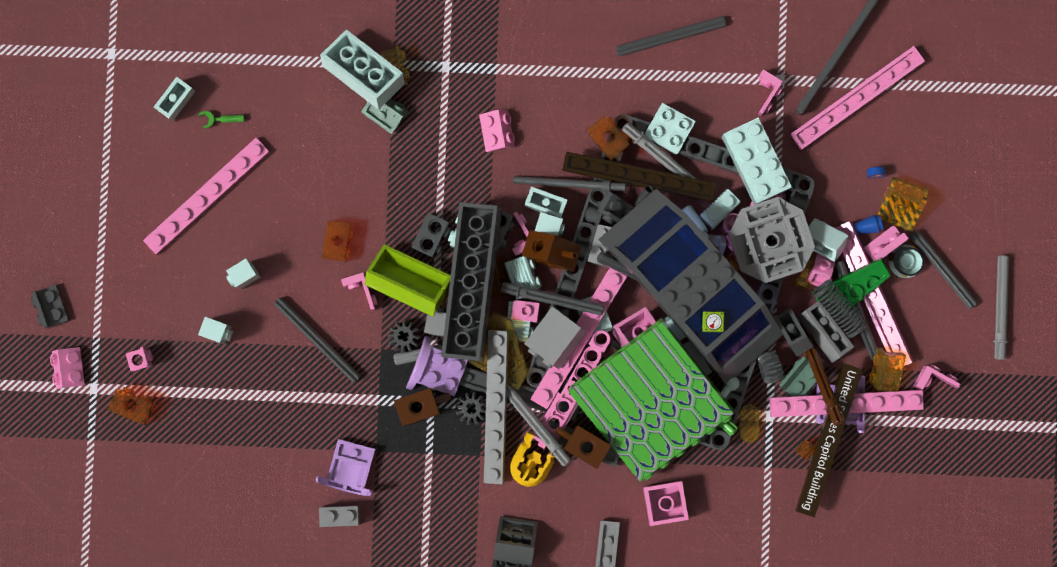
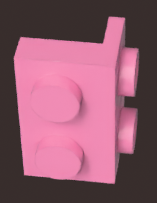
M495 110L479 115L486 152L515 147V137L512 133L511 116L508 110Z
M80 347L52 351L50 362L54 366L52 378L56 389L84 386Z

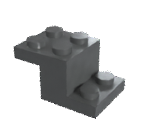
M500 516L492 567H531L538 522Z

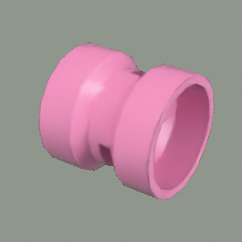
M731 213L724 218L722 226L727 233H730L738 214Z

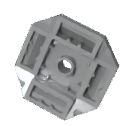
M780 197L741 209L728 235L740 271L764 283L802 272L815 248L803 210ZM770 236L775 237L777 244L769 246L766 243V239Z

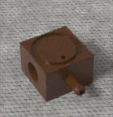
M529 230L521 256L547 267L574 272L581 246L554 234Z
M429 388L394 400L402 426L441 414L438 404L451 400L450 393L435 397L433 389ZM415 402L422 404V410L419 413L413 410Z
M578 425L573 433L560 426L555 431L558 435L568 440L563 448L564 450L598 469L611 445ZM584 442L592 444V450L588 453L582 450Z

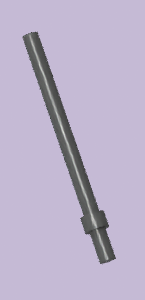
M513 177L514 184L602 189L604 192H611V190L626 191L627 188L626 183H614L611 180L599 182Z

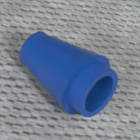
M874 214L854 223L857 234L879 233V231L884 230L880 215L875 216Z

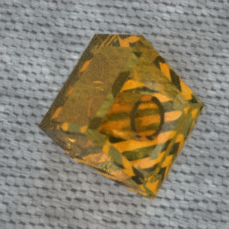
M892 177L885 191L877 216L880 215L883 221L912 231L926 205L929 190Z

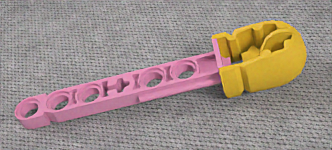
M598 330L594 333L589 342L590 346L585 349L562 392L556 394L541 421L557 442L561 436L555 432L557 428L553 429L549 426V420L557 418L560 421L559 426L564 429L566 428L578 406V403L569 394L568 386L575 383L572 380L573 377L577 380L580 379L577 375V370L580 367H585L589 372L597 366L601 359V351L604 352L610 342V336L604 330ZM600 333L607 336V341L604 344L596 342V336ZM594 350L597 352L598 357L595 361L587 359L586 354L588 351ZM561 401H566L569 404V409L566 412L558 409V404ZM529 431L524 437L525 442L520 444L513 456L510 469L515 481L523 486L532 487L543 482L551 470L554 458L556 457L551 456V452H549L545 464L539 466L537 476H535L537 472L535 467L537 464L542 463L540 453L533 451L532 454H527V463H522L521 467H519V462H524V453L530 448L533 438L539 442L538 446L544 449L546 447L536 433Z

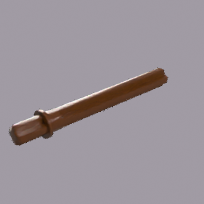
M806 333L813 348L806 351L805 354L827 407L826 412L829 413L833 425H842L844 418L840 411L841 405L837 403L810 334Z

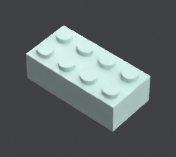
M345 30L320 54L322 66L378 110L404 85L403 73L348 30Z
M759 117L722 135V139L754 205L792 188Z

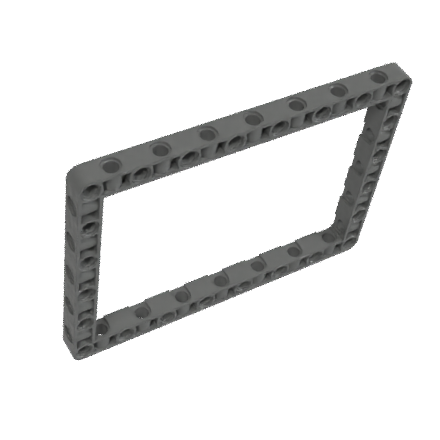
M626 114L616 116L601 159L612 156L616 162L620 163L627 139H630V137L622 129L618 128L617 123L624 120L626 123H630L638 131H643L644 134L651 123ZM687 136L678 152L682 157L700 163L706 162L717 166L716 168L739 175L736 166H729L726 163V158L731 157L727 148ZM654 143V144L657 145L660 149L665 150V151L667 150V149L661 147L660 145ZM697 145L700 148V152L698 154L691 153L690 146ZM783 168L792 186L789 189L791 195L789 203L802 209L805 215L814 190V181L807 175ZM594 178L593 181L603 182V179ZM801 181H805L808 184L807 191L799 188ZM590 189L572 241L581 246L576 262L579 271L576 274H571L567 270H563L555 294L574 298L597 226L602 216L597 211L603 200L596 202L592 195L595 192H600L604 200L608 192H604L602 189ZM583 228H588L591 231V235L588 238L580 235V231ZM784 278L769 283L760 282L757 295L765 303L771 315ZM765 289L772 292L770 300H766L762 295ZM551 304L550 309L551 307H554L556 310H558L554 304ZM570 308L558 311L567 317ZM761 309L748 318L741 346L753 337L750 332L752 326H758L761 330L768 323ZM540 355L537 358L533 356L527 373V382L534 388H537L540 383H533L530 379L531 375L539 373L543 379L549 369L542 362L544 358ZM757 358L748 365V370L745 373L740 372L736 376L739 380V387L734 391H730L725 398L726 400L732 398L736 402V406L733 408L734 414H732L730 419L734 424L736 423ZM568 378L564 380L563 384L559 388V393L562 392L563 388L565 387L568 381ZM719 426L713 433L709 435L706 433L702 436L698 444L722 450L728 446L731 436ZM716 435H721L724 439L723 444L720 446L714 443Z

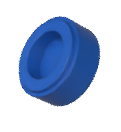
M872 167L867 170V178L870 179L886 176V168Z

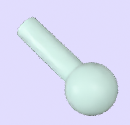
M737 377L731 378L726 385L724 384L725 387L720 392L724 398L728 396L730 391H734L739 387Z

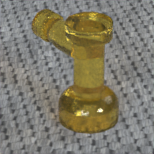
M808 260L804 270L801 272L800 278L795 279L794 285L805 289L809 288L810 283L807 279L811 266H814L813 261Z

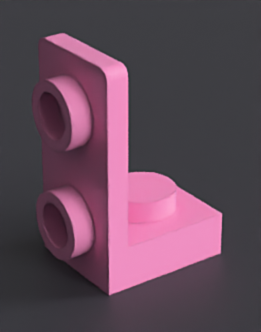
M764 69L757 79L760 80L759 83L768 89L771 87L773 90L758 113L760 116L763 112L768 113L773 105L770 103L773 96L777 98L783 89L780 86L783 81Z
M516 211L513 215L527 237L529 233L525 227L527 221L523 214L518 215ZM524 239L514 244L515 248L512 251L516 257L523 252L526 242Z
M817 253L807 283L819 287L822 283L829 280L832 276L835 262Z
M363 272L341 279L343 287H348L349 290L360 287L359 283H363L370 309L372 311L376 310L375 305H378L375 294L371 295L369 286L364 285L366 276Z
M931 364L930 367H923L913 386L919 390H923L924 387L927 388L932 381L931 375L955 388H959L961 384L957 382L958 379L950 374H947V376L940 373V368Z

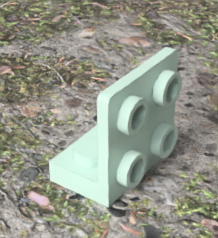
M662 103L644 135L652 142L674 154H678L696 121Z

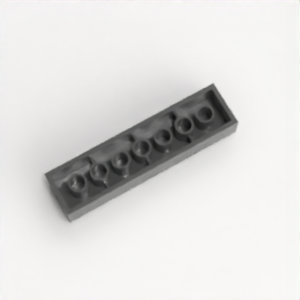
M459 203L441 357L484 362L502 208L499 206Z

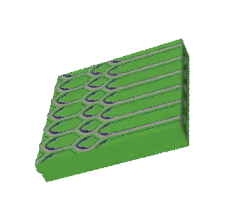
M662 318L569 386L568 390L639 481L651 478L655 470L666 467L670 463L669 460L675 456L676 458L681 456L688 446H694L699 443L702 436L706 433L707 435L713 433L717 429V425L721 422L723 424L728 422L732 418V414H734L731 405Z

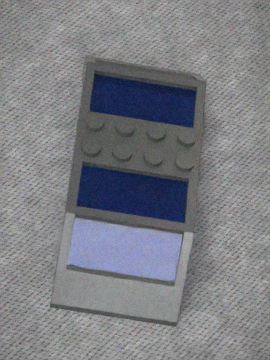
M657 189L598 239L606 250L626 267L702 354L723 384L726 385L730 379L736 377L783 335L767 306L690 217ZM703 312H724L723 332H702Z

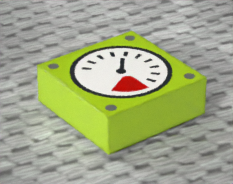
M703 312L702 332H723L724 312Z

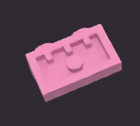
M892 226L866 245L864 250L871 260L875 261L881 257L884 258L909 238L905 233L900 234L897 228Z

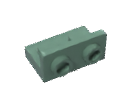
M391 98L379 110L367 102L361 113L390 134L395 132L402 119L409 113L404 105L393 101Z
M805 356L795 362L793 369L789 374L784 375L779 385L790 396L809 395L817 386L813 371Z

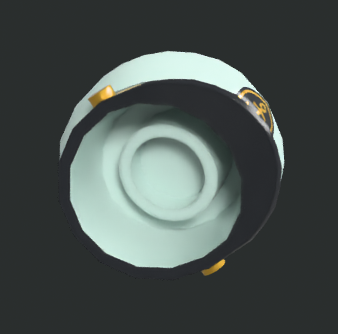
M904 244L891 252L888 263L891 271L898 277L911 278L920 273L924 266V259L917 248Z

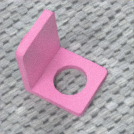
M514 300L511 318L513 320L538 323L540 303Z
M140 347L139 350L126 353L130 371L152 366L153 356L147 347ZM136 354L143 357L142 364L138 366L132 362V358Z

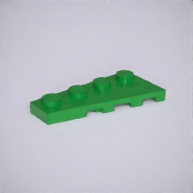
M881 257L833 280V283L836 284V287H839L838 290L844 293V296L847 297V300H850L853 306L890 277V272Z

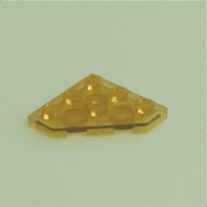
M495 311L489 320L488 330H509L507 384L519 390L528 374V368L513 321ZM488 332L484 362L469 361V363L487 372Z

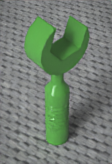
M202 111L198 115V117L203 115L209 117L208 125L203 126L205 129L211 128L215 121L223 123L244 122V114L214 117L211 112Z

